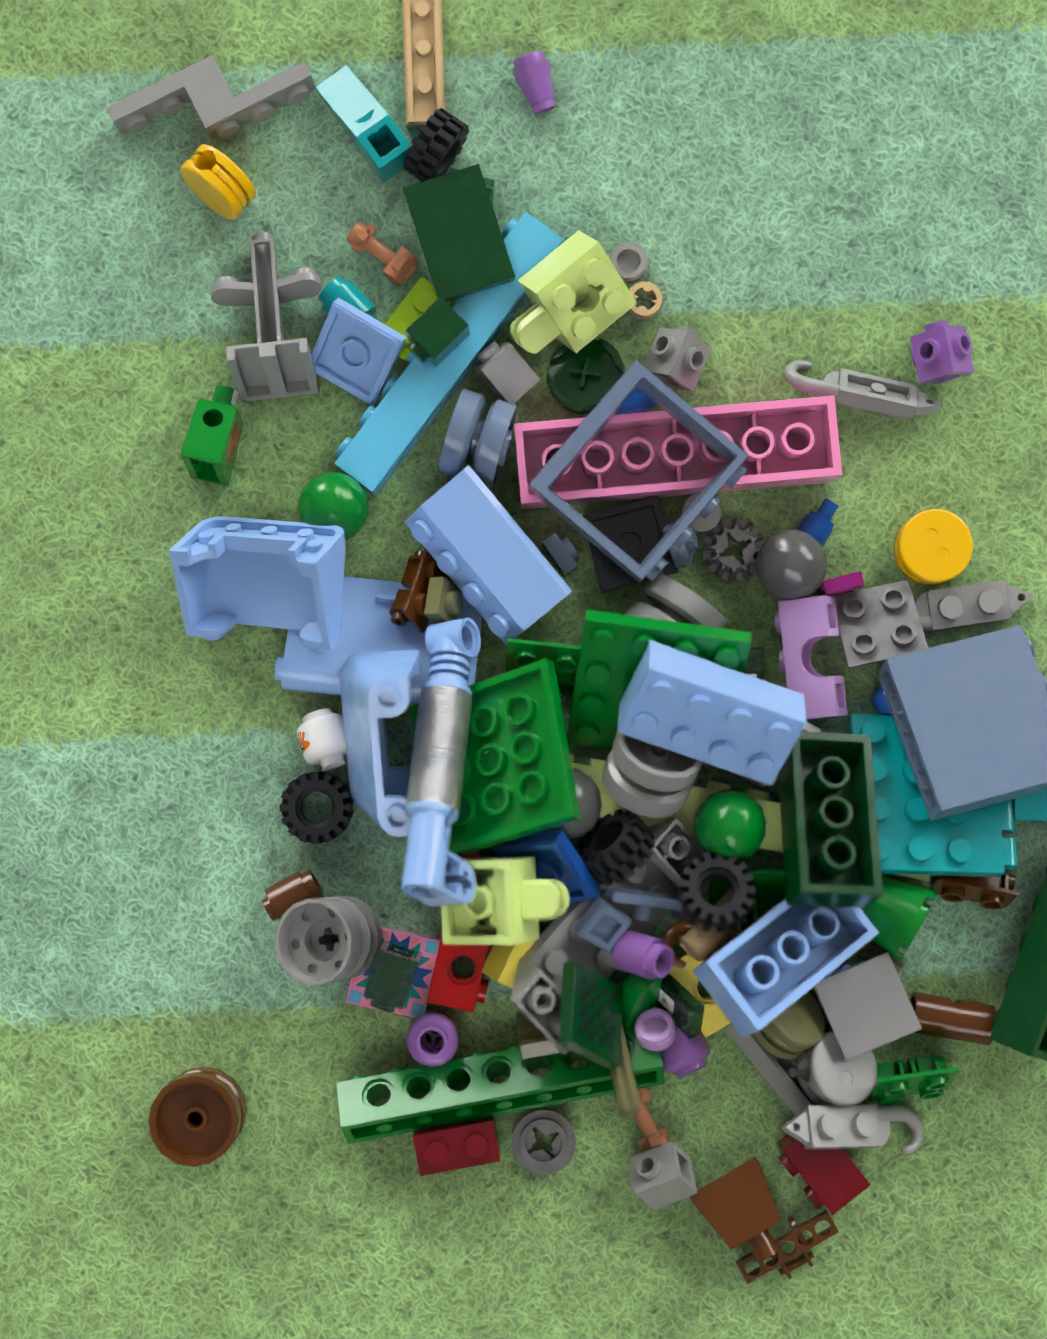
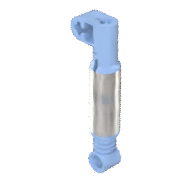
M462 618L431 624L425 634L426 649L431 658L428 682L422 686L420 692L406 800V815L410 819L401 890L430 907L468 904L472 902L476 893V877L472 867L466 861L448 851L451 824L457 821L465 766L472 706V691L468 688L471 658L478 655L481 647L480 632L473 619Z

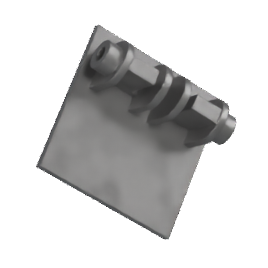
M908 579L833 596L836 599L838 626L844 647V659L849 669L928 649Z

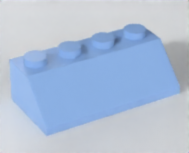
M469 465L404 521L411 530L413 537L427 549L436 560L440 570L451 578L461 590L465 600L475 607L488 623L490 630L505 645H507L508 638H516L572 592L566 582Z

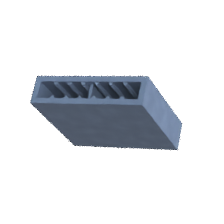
M1021 625L888 658L877 671L930 821L1047 790V679L1042 673H1039L1034 660L1035 652L1032 641L1029 637H1025Z

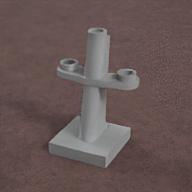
M267 232L256 233L250 240L253 283L238 282L234 277L222 276L217 278L211 286V299L218 305L255 306L257 343L226 347L227 362L239 392L240 400L245 402L319 394L318 377L307 338L284 340L281 303L316 296L322 290L321 278L311 268H299L293 272L292 276L278 280L275 237Z

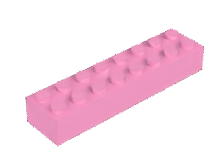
M835 395L694 408L749 455L742 464L747 469L745 474L733 488L725 484L719 492L835 482L842 476ZM665 410L618 414L612 417L551 490L569 505L638 500L653 496H659L660 498L701 493L724 467L726 462ZM586 417L514 424L521 510L549 507L529 490V483Z

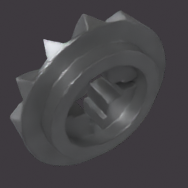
M739 518L722 520L718 522L715 528L708 531L702 547L705 564L714 575L723 580H745L756 573V558L761 546L764 544V538L751 522ZM726 534L735 543L749 542L740 552L743 565H741L739 560H736L734 555L719 557L729 546Z
M541 1108L537 1111L526 1113L515 1125L512 1135L514 1156L522 1167L532 1173L547 1175L558 1172L570 1162L575 1151L576 1139L572 1125L558 1111L554 1112ZM535 1127L542 1131L544 1135L558 1132L551 1140L554 1155H551L544 1147L533 1148L529 1151L537 1141Z

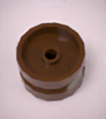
M202 1066L185 1070L161 1089L151 1105L148 1123L153 1142L161 1154L176 1164L196 1167L212 1163L228 1151L244 1127L247 1113L244 1093L235 1079L220 1069ZM196 1112L202 1115V1122L195 1119Z

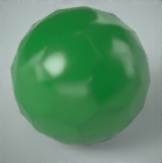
M325 472L313 477L303 487L298 500L297 510L301 522L316 526H339L343 528L345 540L354 537L363 528L368 516L369 502L366 492L357 480L341 472Z
M720 790L709 795L698 807L694 816L693 831L698 845L704 852H710V856L716 858V853L718 852L723 854L724 860H729L730 856H737L736 862L752 856L759 849L766 835L767 821L762 807L752 796L739 790Z

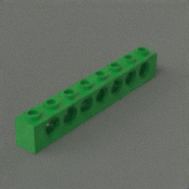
M635 1025L628 1030L623 1027L637 1089L665 1084L660 1051H649L641 1046L636 1037ZM512 1045L504 1051L489 1054L484 1052L471 1053L463 1059L448 1061L441 1066H421L410 1069L396 1067L384 1074L373 1076L355 1075L347 1081L336 1083L340 1127L348 1144L614 1093L609 1068L607 1069L572 1050L567 1051L565 1055L560 1052L522 1059L520 1045ZM583 1060L588 1062L582 1068L571 1067L576 1061ZM538 1068L548 1069V1072L541 1076L531 1074ZM505 1075L509 1077L503 1083H492L493 1079L497 1076ZM457 1084H469V1086L462 1091L452 1090ZM419 1091H430L425 1097L421 1099L413 1098V1096ZM389 1098L385 1105L373 1106L377 1100Z

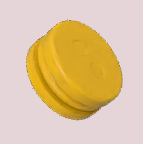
M200 145L194 151V155L180 167L181 176L193 193L209 208L226 219H237L246 205H249L256 197L255 188L245 173L231 159L210 145Z
M930 509L916 514L901 526L894 541V556L901 571L911 580L925 585L940 584L958 576L967 567L973 551V540L967 525L957 515L942 509Z

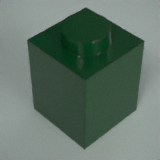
M439 297L406 329L407 338L410 341L407 348L420 362L424 363L429 360L437 367L470 335L469 325Z

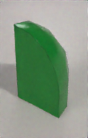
M626 972L620 985L623 988L621 1021L626 1030L635 1025L637 1018L645 1010L656 1008L663 978L651 980Z

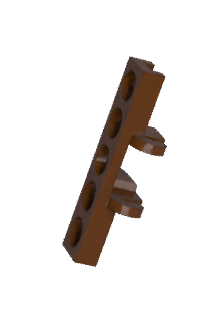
M827 1210L797 1225L793 1216L790 1217L788 1220L794 1230L775 1240L774 1242L779 1251L771 1256L772 1260L767 1263L760 1262V1267L749 1273L745 1271V1264L750 1260L757 1261L752 1252L736 1260L735 1262L747 1284L780 1265L782 1268L778 1271L781 1275L786 1273L789 1279L792 1278L790 1272L805 1263H808L810 1267L814 1266L810 1260L814 1255L812 1251L806 1253V1250L839 1232ZM825 1220L829 1222V1228L820 1233L815 1231V1225L819 1221ZM802 1231H810L812 1237L806 1240ZM785 1240H790L795 1244L794 1251L788 1255L780 1251V1245ZM801 1253L803 1254L798 1258L792 1260L791 1262L785 1264V1262L789 1261L790 1259L798 1256Z

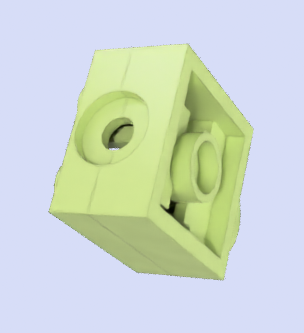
M578 230L518 280V283L533 305L511 323L510 334L513 341L527 352L533 354L541 351L555 338L577 353L636 305L637 302L600 243Z
M535 856L463 857L461 859L466 861L475 873L476 893L472 902L468 904L441 906L443 944L517 945L538 940V920L556 919L565 914L569 907L570 898L568 890L564 883L558 880L536 879Z

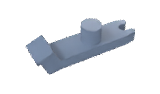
M606 886L604 897L612 898L611 901L635 905L634 919L650 922L653 907L670 909L671 917L679 921H690L691 919L689 914L684 916L681 911L682 903L678 901L679 893L664 894Z

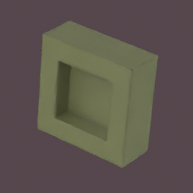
M430 577L424 615L433 623L457 620L463 607L462 593L445 577Z

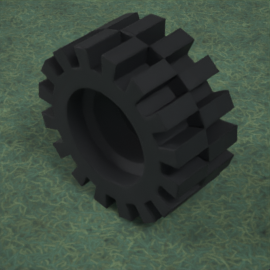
M443 108L437 109L433 116L431 115L427 119L426 125H422L419 135L414 137L413 145L408 148L406 153L408 156L403 161V169L421 182L445 175L450 165H453L457 154H460L463 148L461 146L467 140L469 126Z
M327 772L304 773L295 780H292L288 784L286 791H283L281 796L283 798L282 804L279 805V812H282L283 816L281 820L283 825L288 827V832L292 836L298 837L300 841L312 844L328 842L340 836L350 825L349 822L354 813V801L351 798L348 786L340 778ZM312 792H322L332 802V813L322 823L309 821L302 811V803L305 797Z
M619 809L615 810L614 816L610 813L605 815L602 823L596 822L594 825L595 829L592 832L588 831L584 835L587 840L580 842L578 847L581 850L577 851V853L600 884L603 885L605 883L607 886H612L614 881L617 884L623 882L625 875L628 878L635 874L633 870L636 867L641 869L645 863L642 860L650 858L652 854L650 849L655 847L656 842L653 840L655 835L637 814L627 809L624 811Z
M710 852L702 853L701 859L698 860L695 857L690 861L689 867H685L678 889V901L682 903L681 911L684 916L689 914L691 916L690 922L694 926L699 922L703 924L702 930L709 932L710 927H716V932H724L725 927L729 926L731 930L737 927L740 920L743 922L747 917L755 896L756 886H753L755 879L752 873H747L748 866L744 861L740 865L736 863L737 856H730L729 860H724L723 854L717 852L716 858L710 856ZM710 878L725 880L732 889L731 900L719 906L709 904L701 895L700 887L703 882Z

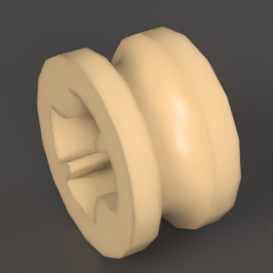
M647 281L636 283L630 288L629 291L636 302L638 299L636 294L639 292L644 296L651 294L654 299H652L650 306H653L651 309L647 310L643 305L637 308L634 305L628 312L639 320L653 318L658 313L662 304L660 289L655 284Z

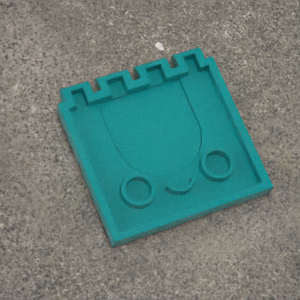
M851 714L849 716L848 734L871 736L881 874L1001 877L1005 873V869L1018 868L1016 839L1002 838V834L1015 833L1013 800L930 821L893 716Z

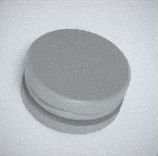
M833 1030L824 1032L823 1037L818 1043L797 1058V1076L803 1091L818 1105L849 1106L863 1101L872 1092L873 1085L877 1079V1063L872 1050L845 1060Z

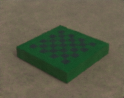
M577 961L564 963L559 1044L607 1069L619 1067L623 988Z

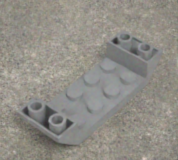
M670 817L649 828L655 835L653 840L656 843L655 847L650 849L652 851L650 858L642 860L645 863L641 869L636 867L633 870L635 873L633 876L628 878L625 875L623 882L617 884L614 881L610 887L664 894L679 893L678 889L685 867H689L690 861L695 857L698 860L701 859L702 853L705 852L676 817ZM707 879L701 885V895L709 889L710 879ZM596 880L602 889L599 897L627 914L633 921L626 931L631 930L646 935L668 910L653 907L650 922L634 919L635 905L611 901L612 898L604 897L607 885L605 883L602 885ZM595 900L569 903L565 914L556 918L539 936V939L533 943L519 960L510 998L515 1006L564 1055L569 1049L558 1042L564 963L577 961L607 979L617 969L613 963L612 949L606 953L579 936L573 929Z

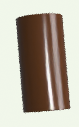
M919 992L911 994L910 1002L922 1029L913 1033L982 1045L991 1044L992 1020L996 1013L994 1005L959 999L952 1002L951 998Z

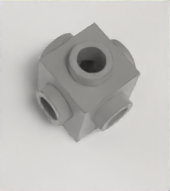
M678 325L677 329L660 327L644 367L666 386L693 392L711 348L698 339L700 334L689 327Z

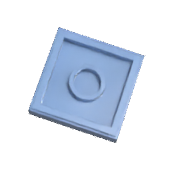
M337 298L330 308L311 353L316 374L369 405L374 406L381 397L407 337L344 300Z

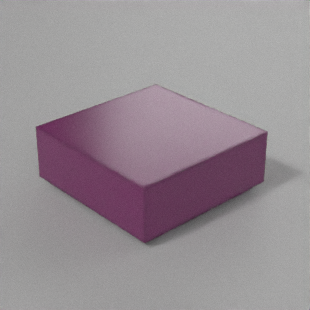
M859 571L824 580L817 589L818 596H832L861 588L864 585L862 573Z

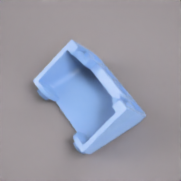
M219 516L208 518L198 523L169 550L186 636L203 637L208 641L219 640L236 624L301 630L299 633L301 644L316 652L331 650L341 637L346 555L343 528L336 525L317 526L304 522Z
M420 650L359 652L352 654L345 660L340 669L339 676L344 734L347 746L346 757L350 795L355 804L385 832L392 836L407 837L410 819L406 815V800L410 768L409 766L389 765L386 718L398 716L407 708L411 695L410 680L413 675L420 674L422 670Z

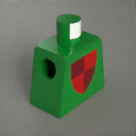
M218 385L215 388L212 401L205 399L197 401L180 453L191 478L228 487L243 430V422L239 410L235 407L239 392L231 387Z

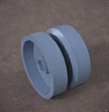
M463 389L448 426L440 455L438 472L455 477L468 466L470 458L474 457L471 469L487 488L492 489L501 466L505 464L511 446L518 405L496 400L491 405L486 420L483 421L486 404L484 395Z

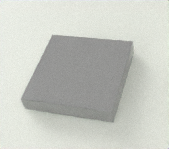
M888 952L825 977L813 986L845 1060L922 1029Z

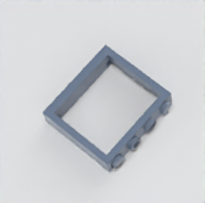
M635 360L529 483V490L640 584L646 576L653 581L667 565L668 562L662 557L672 545L679 550L695 532L689 526L696 517L700 515L706 519L721 501L715 496L725 484L733 488L745 474L747 469L742 464L749 455ZM637 388L726 462L724 467L640 565L551 490Z

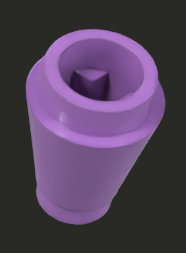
M543 51L532 52L513 61L515 70L512 73L530 107H532L534 115L556 108L550 60L545 59Z

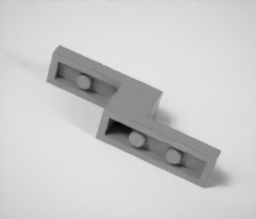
M213 55L106 109L121 134L127 131L129 133H136L145 129L149 125L150 120L162 114L169 116L179 112L184 107V103L191 100L211 140L218 137L219 139H227L240 131V126L252 120L255 122L264 121L275 113L276 108L288 102L293 105L304 101L309 97L310 91L315 89V85L305 62H302L233 96Z

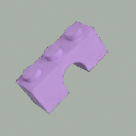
M823 595L778 601L779 611L775 612L774 619L777 633L782 636L783 650L779 652V666L781 672L786 674L787 689L804 695L806 719L848 715L844 676H823L814 669L811 662V652L818 641L828 637L839 636L835 597Z

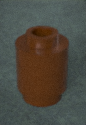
M309 869L304 873L297 871L266 888L267 897L262 900V903L269 917L274 921L278 918L280 920L282 915L295 903L311 898H325L317 879Z

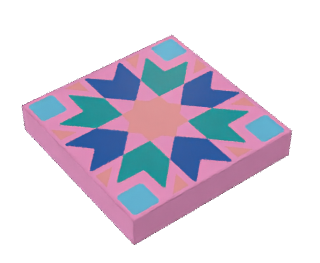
M381 927L382 944L376 962L364 974L351 978L346 1003L416 1018L426 1012L427 996L441 939Z

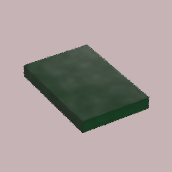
M479 164L403 188L437 298L441 297L445 302H449L515 281V274Z

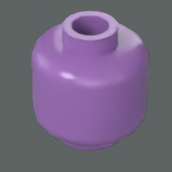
M439 1011L424 1012L416 1017L410 1025L406 1038L408 1051L413 1059L421 1065L429 1067L441 1066L450 1061L457 1051L460 1039L459 1029L455 1021L446 1013ZM427 1034L432 1037L431 1041L428 1040ZM442 1036L440 1041L435 1042L437 1037Z
M678 1014L673 1018L674 1021L685 1032H688L691 1023L690 1035L688 1037L675 1024V1040L668 1048L661 1050L660 1054L664 1072L675 1073L677 1078H681L707 1065L705 1059L710 1055L711 1050L694 1019H687V1024L681 1022Z

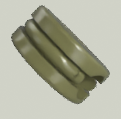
M807 991L761 1030L753 1033V1036L765 1050L774 1056L782 1059H795L821 1040L825 1030L824 1016L816 999Z

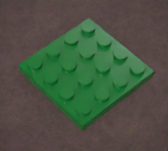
M586 609L567 730L568 743L613 749V742L618 732L619 703L650 640L744 673L751 647V632Z
M545 658L468 686L472 691V706L460 808L457 821L451 824L448 851L460 857L581 819L554 662ZM419 704L410 707L414 738Z

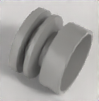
M343 895L311 898L293 904L282 915L275 935V949L279 963L287 974L302 984L317 986L351 979L364 974L375 964L382 944V930L377 915L367 903L354 896ZM337 934H339L340 942L337 940Z

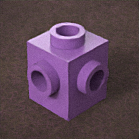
M938 321L925 325V332L910 337L913 349L911 357L914 366L917 368L919 383L940 384L975 373L971 358L972 343L966 333L965 326H949L948 321Z

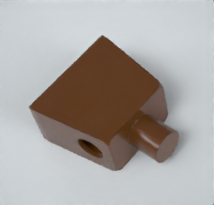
M756 1157L697 1190V1194L689 1196L731 1250L747 1242L758 1263L779 1251L767 1229L781 1220Z

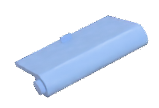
M344 576L341 637L331 650L316 652L301 644L299 636L301 630L288 629L284 657H277L275 681H281V688L284 690L341 696L340 669L345 660L352 654L359 652L420 650L422 670L420 674L413 675L410 680L411 695L409 702L419 704L422 686L428 682L431 660L426 649L425 634L427 628L434 623L429 619L425 633H421L412 622H407L405 626H398L391 622L392 616L389 611L393 606L398 589L410 590L411 587H404L401 582ZM462 594L463 607L458 615V619H473L479 632H481L482 616L474 606L465 600ZM478 655L471 658L468 686L475 684Z

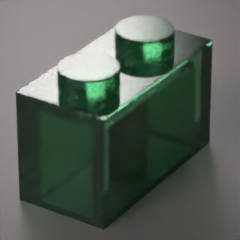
M385 940L378 950L363 997L371 999L370 1005L379 1010L393 1013L394 1008L402 1010L408 999L423 953Z

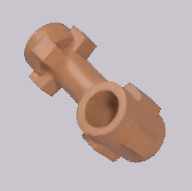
M358 222L347 237V242L351 244V249L359 255L365 249L386 266L382 273L397 286H401L404 281L409 282L417 271L418 258L402 246L395 253L374 237L377 230L369 223L365 226L363 223Z
M645 1087L637 1089L641 1110L633 1115L643 1135L637 1141L641 1150L645 1149V1151L668 1143L666 1138H669L664 1126L657 1129L645 1105L646 1102L652 1100Z

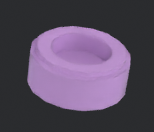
M652 1008L645 1010L636 1020V1037L641 1046L649 1051L665 1050L672 1045L676 1037V1026L673 1017L663 1009Z

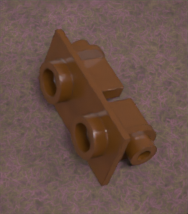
M424 548V551H415L414 555L409 556L401 584L404 587L411 588L410 590L398 589L393 606L389 611L393 624L405 626L407 622H412L421 633H425L429 618L424 615L430 577L446 576L426 548Z
M1006 869L1001 877L973 878L971 876L933 875L938 878L930 887L938 891L937 895H940L941 899L945 901L962 902L968 900L978 902L981 907L992 910L1006 908L1019 893V891L1013 890L1016 876L1009 874V871Z

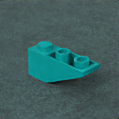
M347 65L315 87L319 96L382 183H385L403 170V161L408 156L406 153L411 144L386 110Z

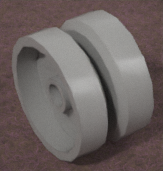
M659 573L653 581L649 579L643 588L645 596L659 609L643 601H634L625 614L722 628L727 621L718 610L700 595L662 573Z
M617 732L613 742V749L608 755L602 770V783L608 795L621 807L646 817H669L679 812L684 806L703 762Z

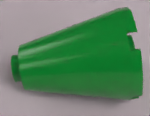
M881 874L883 896L867 908L860 909L879 932L871 940L884 952H888L892 959L901 963L905 954L898 951L899 947L901 946L908 950L931 905L924 902L926 897L928 896L935 900L938 891L930 887Z

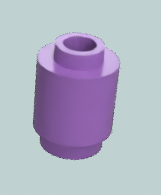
M627 930L612 947L615 967L634 975L651 980L663 978L669 974L673 967V949L664 940Z

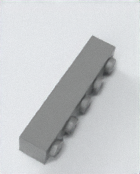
M732 1023L724 1027L795 1116L800 1113L799 1108L818 1105L803 1091L797 1076V1061L795 1059H782L774 1056L759 1044L753 1034L742 1038Z

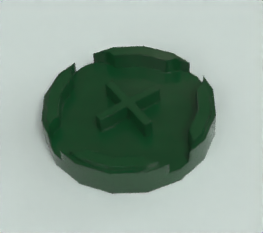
M593 339L577 353L563 344L553 354L549 362L547 384L554 400L564 410L578 415L590 414L625 373V367L618 351L605 340L599 339L598 341Z

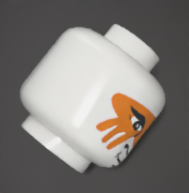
M330 708L316 710L305 715L302 718L303 723L297 728V738L306 763L314 766L321 765L324 771L344 765L347 746L343 715L333 713Z

